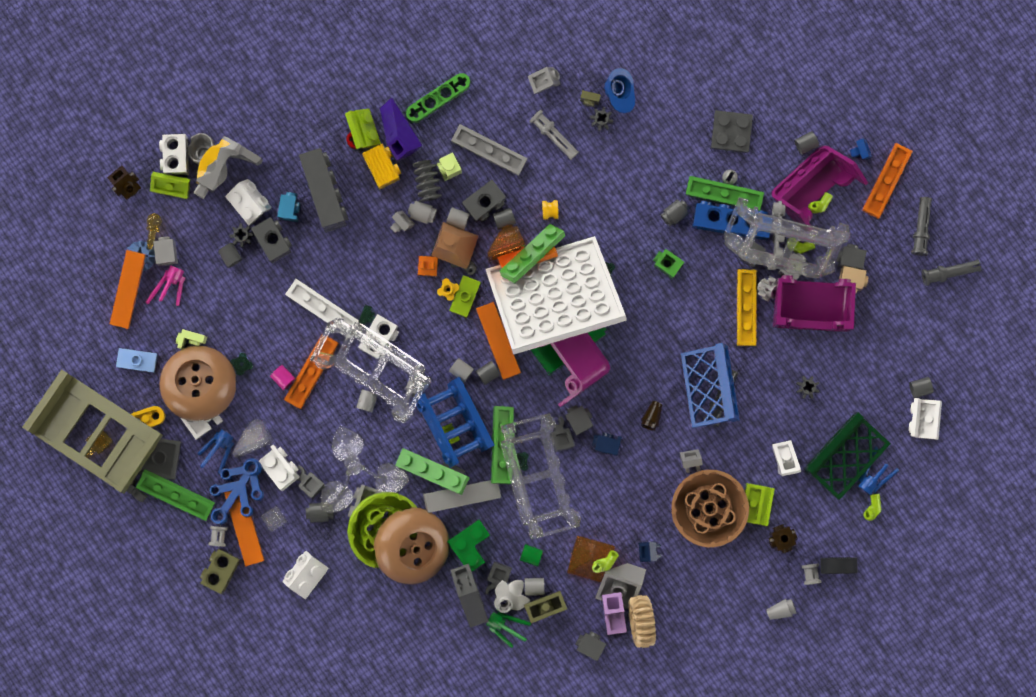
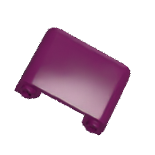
M782 275L781 278L777 279L773 327L838 332L853 330L856 283H852L851 279H839V282L836 283L797 281L790 275Z

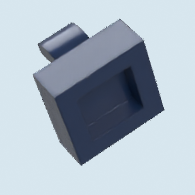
M656 542L638 543L640 562L657 561L658 558L662 557L660 554L657 555L656 551L657 547H661L660 544H656Z

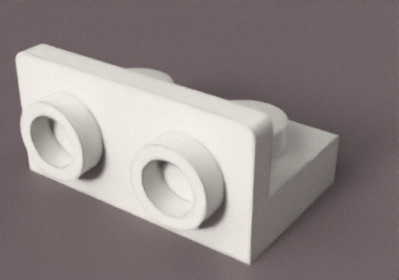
M272 445V450L261 458L259 462L277 487L284 491L300 478L297 474L299 469L292 461H287L285 457L288 455L281 447L277 448L275 445Z

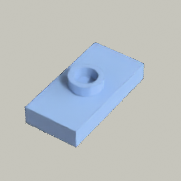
M119 348L116 367L155 373L158 354Z

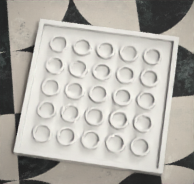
M595 236L557 247L558 257L535 264L516 283L501 276L500 265L486 269L513 355L627 321Z

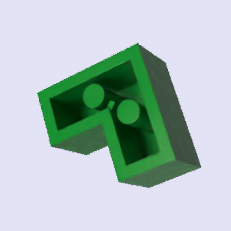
M479 519L447 542L462 564H469L471 571H474L485 563L475 546L490 536V534Z

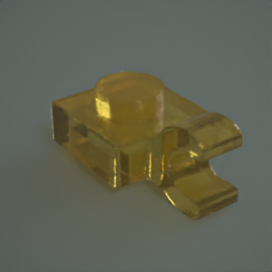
M102 431L86 455V458L89 459L95 451L100 455L114 441Z

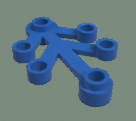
M250 458L241 467L224 468L221 470L220 477L226 481L236 475H242L239 481L223 485L214 484L210 487L209 492L215 497L220 496L224 492L232 491L222 507L212 511L211 520L214 523L221 525L227 521V513L238 496L241 502L240 513L245 517H250L253 514V508L249 506L246 484L249 480L253 490L251 497L256 501H260L264 497L258 480L262 465L257 459ZM255 465V470L251 472L250 467ZM229 471V476L225 478L224 473ZM218 487V493L214 494L213 489ZM259 491L260 496L258 498H255V493ZM245 508H249L248 514H244ZM219 514H223L222 520H218Z

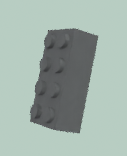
M318 148L299 154L323 230L327 233L347 226L346 221L349 218L344 206L341 207L340 205L343 200L339 189L334 187L337 181L333 171H329L328 167L331 166L327 152L323 153L322 149Z

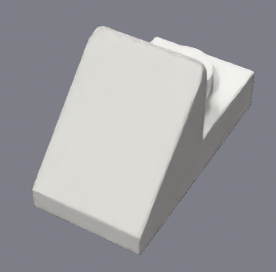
M791 440L772 444L778 465V474L786 476L801 472Z

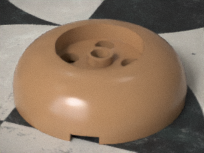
M190 346L175 353L164 365L160 375V393L165 405L176 416L188 421L209 420L221 414L232 402L236 392V373L228 358L218 350L208 346ZM195 365H200L198 371H193ZM207 377H213L211 384L206 383ZM186 379L184 385L179 384L180 380ZM197 391L200 392L199 397H192V393Z
M702 470L689 475L679 484L673 495L671 513L676 528L688 541L702 547H718L733 541L742 532L749 516V502L743 487L731 475L718 470ZM703 491L709 494L706 500L701 499L700 495ZM720 500H724L726 502V506L724 508H720L718 506V502ZM707 505L712 506L711 512H707ZM694 509H698L700 511L699 517H694L692 515V511ZM712 517L718 520L715 526H712L709 522Z
M413 507L395 512L383 522L376 534L374 550L377 565L387 577L398 583L418 584L431 579L444 566L449 554L450 545L447 542L449 541L447 529L432 512L428 513L426 509ZM413 533L417 534L416 538H410V535ZM430 542V545L425 547V543ZM404 548L406 552L400 556V549ZM418 558V563L414 565V560Z

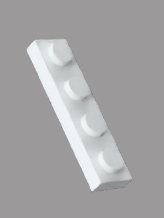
M295 279L285 294L348 337L351 336L360 322L297 279Z

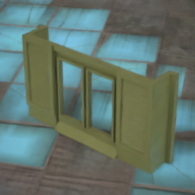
M62 369L22 427L123 494H125L163 436ZM91 404L106 415L79 453L64 442ZM112 418L126 427L127 430L102 467L86 458V455Z

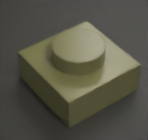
M582 90L580 101L586 106L594 107V105H599L601 94Z

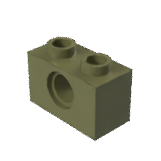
M560 590L524 604L531 623L567 610Z

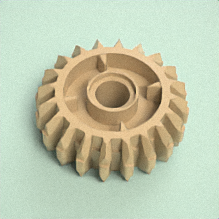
M647 595L631 597L628 603V614L634 644L637 648L654 646L656 628L651 601Z

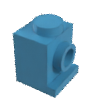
M286 192V195L281 194L277 216L279 220L299 221V218L295 216L300 211V202L297 199L298 194Z

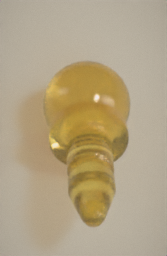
M152 213L147 217L148 226L146 230L149 231L147 239L148 249H152L156 232L160 231L159 227L162 223L160 215Z

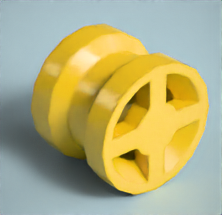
M553 200V202L542 201L543 220L552 217L559 219L558 200Z

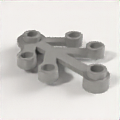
M782 201L773 202L772 218H774L775 230L773 231L774 250L773 255H768L767 270L779 269L780 260L783 258V248H779V243L784 242L785 230H781L782 216H785V205H782Z

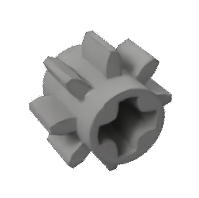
M769 276L768 280L764 278L759 282L757 287L758 295L762 296V299L768 302L770 298L775 299L777 279Z

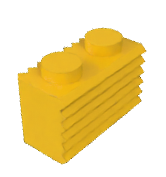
M382 143L362 153L379 190L400 180L398 175L401 174L397 163L392 164L390 158L393 155L389 147L385 148Z

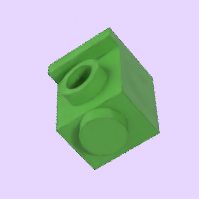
M667 249L663 253L659 251L653 259L656 262L654 267L671 279L674 278L684 263L683 260ZM669 261L670 266L665 267L663 262Z

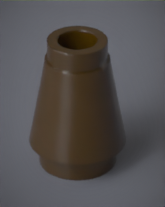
M651 402L641 418V426L643 428L655 431L656 427H659L663 406L661 403Z

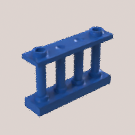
M460 377L448 383V390L429 399H427L424 393L415 399L417 409L422 412L442 452V458L450 468L459 463L458 457L476 448L484 452L495 446ZM451 396L454 397L457 407L436 416L431 406ZM458 414H462L466 424L444 433L440 423ZM467 431L472 432L475 438L474 441L453 451L448 440Z

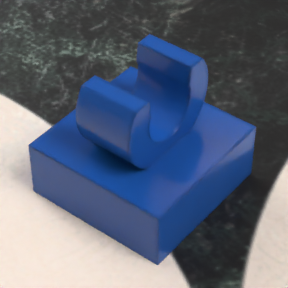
M866 139L856 141L858 147L850 150L851 156L854 158L861 156L864 160L872 158Z

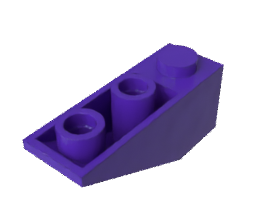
M393 98L389 99L380 108L387 146L398 161L414 154L422 147V144Z

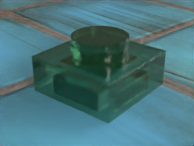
M365 304L358 321L359 324L367 327L368 323H372L375 316L373 307Z

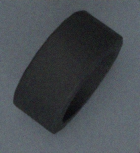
M856 557L820 558L821 574L858 573Z

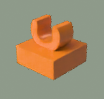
M419 256L418 276L437 277L438 258Z

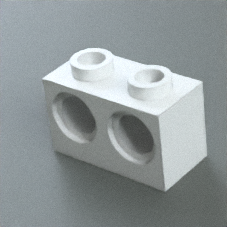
M162 135L163 140L159 142L160 152H163V159H160V170L168 175H189L187 135ZM171 142H178V147L175 150L169 149ZM173 160L178 161V166L175 169H171L169 166Z
M377 314L358 348L378 360L381 357L385 358L390 349L387 347L390 341L394 342L399 334V331H397L398 326ZM388 325L390 332L387 335L380 334L381 326ZM379 342L380 349L376 352L371 351V343Z

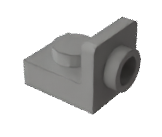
M545 67L528 76L534 94H538L552 86L560 85V75L554 67Z

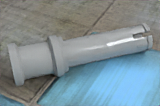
M542 110L538 111L530 119L529 122L534 123L540 129L542 135H547L570 160L579 153L554 127V122H550L543 115Z

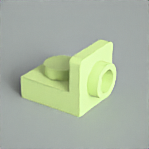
M182 329V333H178L176 338L177 348L184 349L187 339L189 344L199 346L200 343L206 344L207 337Z

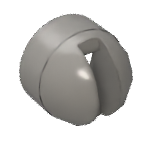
M732 169L726 170L722 175V180L725 184L733 185L738 179L737 173ZM733 173L734 175L732 176L730 182L726 180L729 174Z

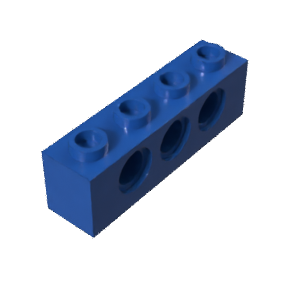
M701 201L695 206L693 229L765 241L769 239L772 216L768 215L766 211L753 213L749 212L750 209L742 207L735 210L730 209L731 206L720 204L717 207L712 206V203L707 201ZM709 213H716L719 217L718 221H711ZM728 216H735L737 224H730L727 220ZM747 219H753L756 222V227H748L746 224Z

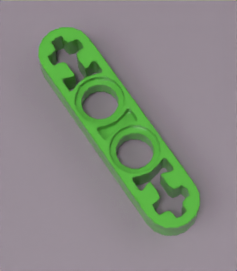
M459 73L410 105L406 110L407 119L412 123H418L468 90L470 87L469 77L464 73ZM459 78H461L462 80L466 79L467 81H465V86L463 87L462 85H459L458 87H456L457 92L455 93L453 87L450 84L453 83V85L455 86L459 83ZM448 88L452 94L450 97L444 98L441 96V90ZM427 99H434L436 105L433 108H427L425 106ZM422 104L426 113L423 114L421 110L418 113V118L410 117L411 110L418 111L420 109L418 105Z

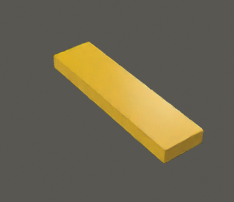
M738 269L737 346H756L757 270Z

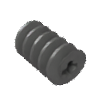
M432 160L413 163V167L418 168L414 171V175L418 176L415 178V182L420 183L416 186V189L420 190L417 195L422 198L419 202L436 200L442 196V194L436 193L441 188L435 186L439 179L433 178L438 172L432 171L433 168L437 167V164H431Z

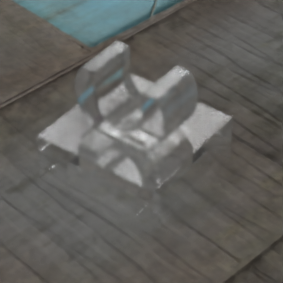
M278 506L261 515L270 532L275 531L288 522Z

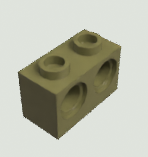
M218 549L217 552L213 551L209 561L211 564L208 569L205 568L200 576L202 579L200 584L219 594H224L241 559L222 549ZM222 556L228 559L226 567H221L219 564V559ZM212 574L219 576V582L216 585L210 582Z

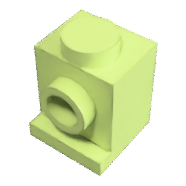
M453 152L439 159L440 163H437V167L444 181L462 173Z

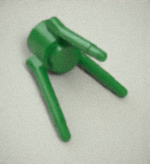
M493 611L486 623L490 627V631L495 633L510 648H513V644L499 632L501 629L524 642L527 641L525 637L505 626L506 621L504 619L531 626V622L501 612L497 614Z

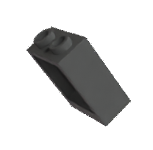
M469 564L450 570L470 628L488 622L487 614Z

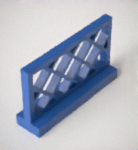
M724 343L681 353L692 428L728 421H740L728 346ZM714 351L715 359L709 364L704 360V357L708 352ZM696 356L698 358L693 368L687 364V357ZM702 361L709 365L704 375L696 371ZM712 369L718 372V378L714 383L706 378ZM694 372L702 377L696 387L690 383V378ZM704 380L712 384L707 394L699 390ZM715 387L721 390V396L717 402L709 397ZM697 391L704 395L699 405L693 402V396ZM707 399L715 403L709 413L701 408ZM720 406L724 409L725 417L717 419L712 414ZM699 410H702L707 414V417L703 422L697 423L696 415Z

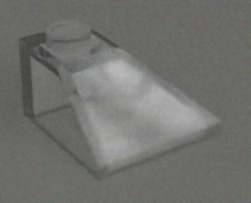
M256 419L248 423L249 427L244 429L232 453L234 457L240 458L274 443L265 421Z

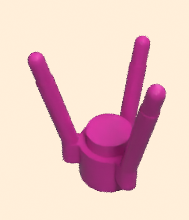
M170 266L150 294L146 304L151 302L166 280L167 283L159 301L163 300L171 284L177 285L179 282L176 306H179L185 277H183L184 271Z

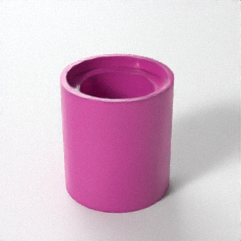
M283 365L279 366L270 375L282 390L288 388L296 379Z

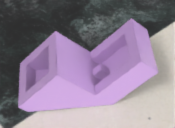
M622 593L602 595L607 635L627 633Z

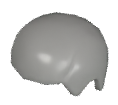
M204 133L193 135L190 138V145L187 147L189 158L196 164H199L206 151L215 145L213 139Z

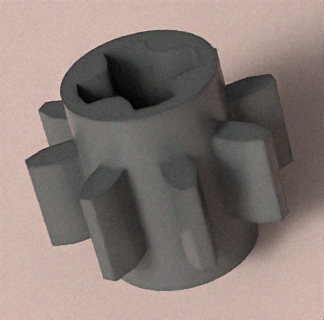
M605 107L602 108V111L595 109V116L590 115V119L594 120L591 127H598V132H600L601 128L608 130L607 124L613 123V120L609 119L612 112H605ZM598 116L601 118L605 117L604 123L602 121L598 122Z
M240 223L239 228L232 227L234 233L229 235V237L235 238L233 241L234 245L240 243L242 248H244L246 243L251 245L249 240L250 237H254V234L248 233L251 229L249 226L243 228V225ZM242 231L246 235L243 236V240L237 237L238 235H241Z
M803 376L802 383L796 382V385L799 386V390L796 393L801 392L803 394L802 399L806 395H809V398L812 399V393H819V390L816 389V385L819 382L815 383L812 381L813 376L809 380H806V377ZM806 384H811L812 388L809 389V391H804L803 387H805Z

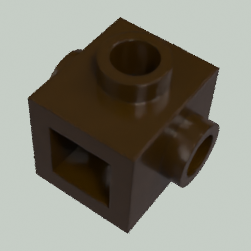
M122 165L107 177L113 184L112 190L118 196L123 195L126 200L134 196L141 189L137 183L139 178L133 171L129 173Z
M784 524L774 527L773 532L769 533L770 538H768L771 548H775V551H781L783 554L793 550L792 546L797 545L795 540H798L794 529H790V526L784 527ZM786 535L787 541L785 543L781 541V536Z

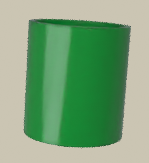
M525 544L520 561L538 567L543 550Z

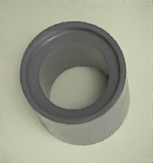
M812 131L794 140L801 155L819 147L818 139Z
M511 208L493 213L498 230L516 224Z
M229 243L218 250L227 268L233 267L242 261V257L233 243Z
M492 360L476 370L484 385L501 375Z
M929 377L909 382L913 398L922 397L934 392Z

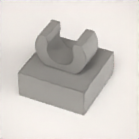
M402 210L392 216L395 223L390 228L394 233L399 232L401 229L407 231L415 223Z
M699 449L680 452L681 462L687 473H690L689 468L694 466L697 471H700V465L703 464Z

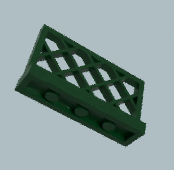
M855 412L803 469L811 474L834 497L840 500L891 443L871 426L859 412ZM861 424L868 428V437H858L857 429ZM879 438L884 445L879 450H872L871 439ZM848 439H855V451H845V442ZM858 439H868L869 450L858 451ZM869 452V461L866 464H859V453ZM842 453V465H832V456L834 454ZM845 453H855L856 464L846 465ZM856 466V476L854 478H846V467ZM829 467L830 479H822L817 475V472L821 468ZM832 467H843V478L833 479ZM833 481H843L844 489L839 494L833 490Z

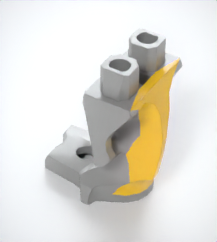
M223 136L219 144L211 146L203 155L198 167L196 180L198 186L194 194L204 199L208 191L213 193L226 180V162L230 157L248 161L256 166L260 165L263 160L241 144Z

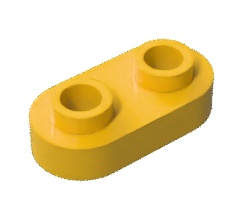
M152 406L131 413V415L137 419L139 418L151 428L162 424L166 417L164 410L158 406ZM157 412L159 418L155 420L153 419V414Z

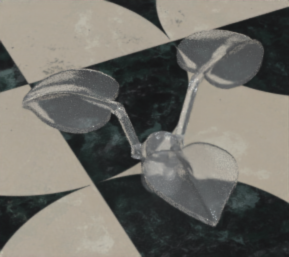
M339 426L333 438L332 452L336 459L344 461L347 469L345 485L343 486L340 481L327 483L321 492V509L324 512L334 513L349 507L354 497L353 492L347 488L351 474H358L361 470L377 478L375 486L379 492L396 493L409 482V478L401 468L390 463L380 465L377 471L378 475L367 469L357 457L364 447L362 438L356 432L344 426Z

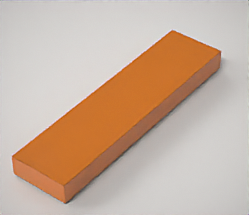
M898 143L894 144L862 209L863 212L877 219L881 217L913 152L912 150Z
M126 250L110 325L126 329L130 328L146 254Z
M494 302L476 308L502 379L505 380L521 374Z
M324 334L320 336L287 393L285 401L302 409L338 347V342Z
M232 491L224 492L226 499ZM238 496L229 511L246 567L265 560L252 515L245 517L240 513L241 502ZM249 508L244 509V514L249 513Z

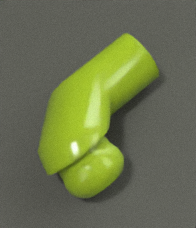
M825 192L820 201L811 202L808 208L813 214L825 212L833 196Z
M793 236L787 240V247L797 254L815 249L813 240L801 243Z
M880 494L870 495L871 505L863 513L864 518L868 521L874 520L882 511Z
M611 550L606 558L594 561L592 570L595 573L610 570L619 556L618 553Z

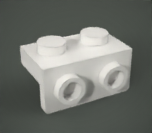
M249 179L239 182L225 196L248 225H252L264 212L272 208L268 200L261 195L256 185Z
M914 398V402L911 404V414H913V417L909 423V433H911L912 437L938 440L942 401Z
M305 551L298 557L294 567L286 573L283 583L306 599L329 568Z

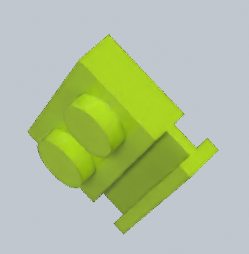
M370 109L351 110L345 113L356 149L376 147L381 144Z
M746 483L745 493L749 502L747 523L768 526L775 488Z

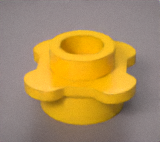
M447 278L443 279L442 286L437 290V294L445 296L448 301H452L459 290V285L451 283Z

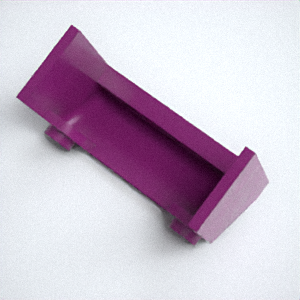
M821 146L773 189L772 197L776 202L782 201V205H785V212L796 224L814 234L815 231L809 223L813 215L808 208L811 202L817 201L835 184L840 187L848 186L856 179L867 185L868 181L856 162L829 146Z
M588 333L550 343L572 374L565 381V386L570 396L558 404L559 407L576 398L610 371L609 362Z

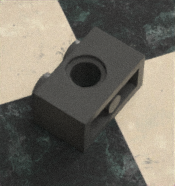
M490 180L464 200L462 206L476 223L478 221L482 223L490 217L489 213L494 209L498 211L505 205L506 196L495 182ZM487 198L491 201V204L488 207H482L480 201Z
M270 217L251 228L271 263L292 253L290 250L292 244L287 236L283 238L280 233L283 229L278 220L273 221ZM271 235L278 236V241L275 244L268 242Z

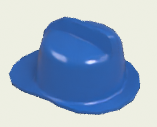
M615 69L610 73L605 82L604 90L615 110L620 113H629L635 106L633 78L626 69Z

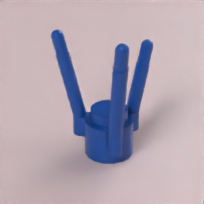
M223 429L219 433L216 432L214 437L198 452V455H201L213 443L216 444L200 467L203 468L208 463L219 446L223 449L227 446L218 470V474H220L234 445L232 442L234 437Z
M885 464L874 478L870 475L866 477L870 469L869 467L858 479L861 482L858 486L869 495L873 492L876 493L883 484L899 472V469L896 468L878 483V478L887 469L888 464Z

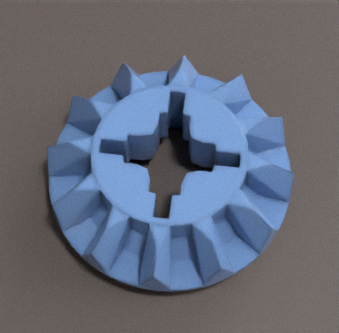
M144 241L133 242V244L127 247V250L139 252L141 249L142 253L148 256L145 258L143 271L150 269L155 263L153 246Z

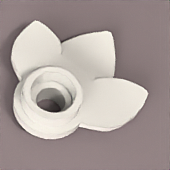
M502 580L496 586L494 606L497 611L507 613L511 609L521 610L524 608V604L530 602L528 597L521 595L524 588L522 580H514L509 584ZM506 600L505 604H500L502 601Z

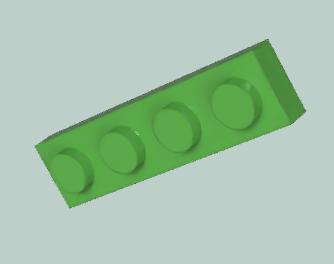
M689 176L685 195L760 211L764 192Z
M549 224L500 270L501 276L516 283L565 237V232Z
M493 407L492 441L495 445L492 447L491 483L512 484L514 407Z
M402 448L395 466L460 495L463 494L470 478Z
M146 469L143 471L136 486L137 489L204 521L207 520L215 502Z

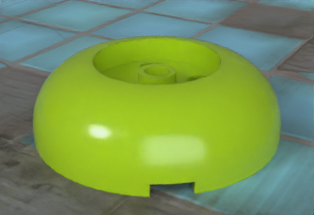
M394 492L376 493L361 501L352 512L347 529L349 545L356 557L370 567L379 568L376 562L374 541L380 526L395 512L413 507L417 508V506L407 497ZM388 511V516L386 518H382L385 512ZM373 525L372 530L368 531L367 527ZM411 534L410 538H416L417 534ZM404 548L400 549V556L405 554Z

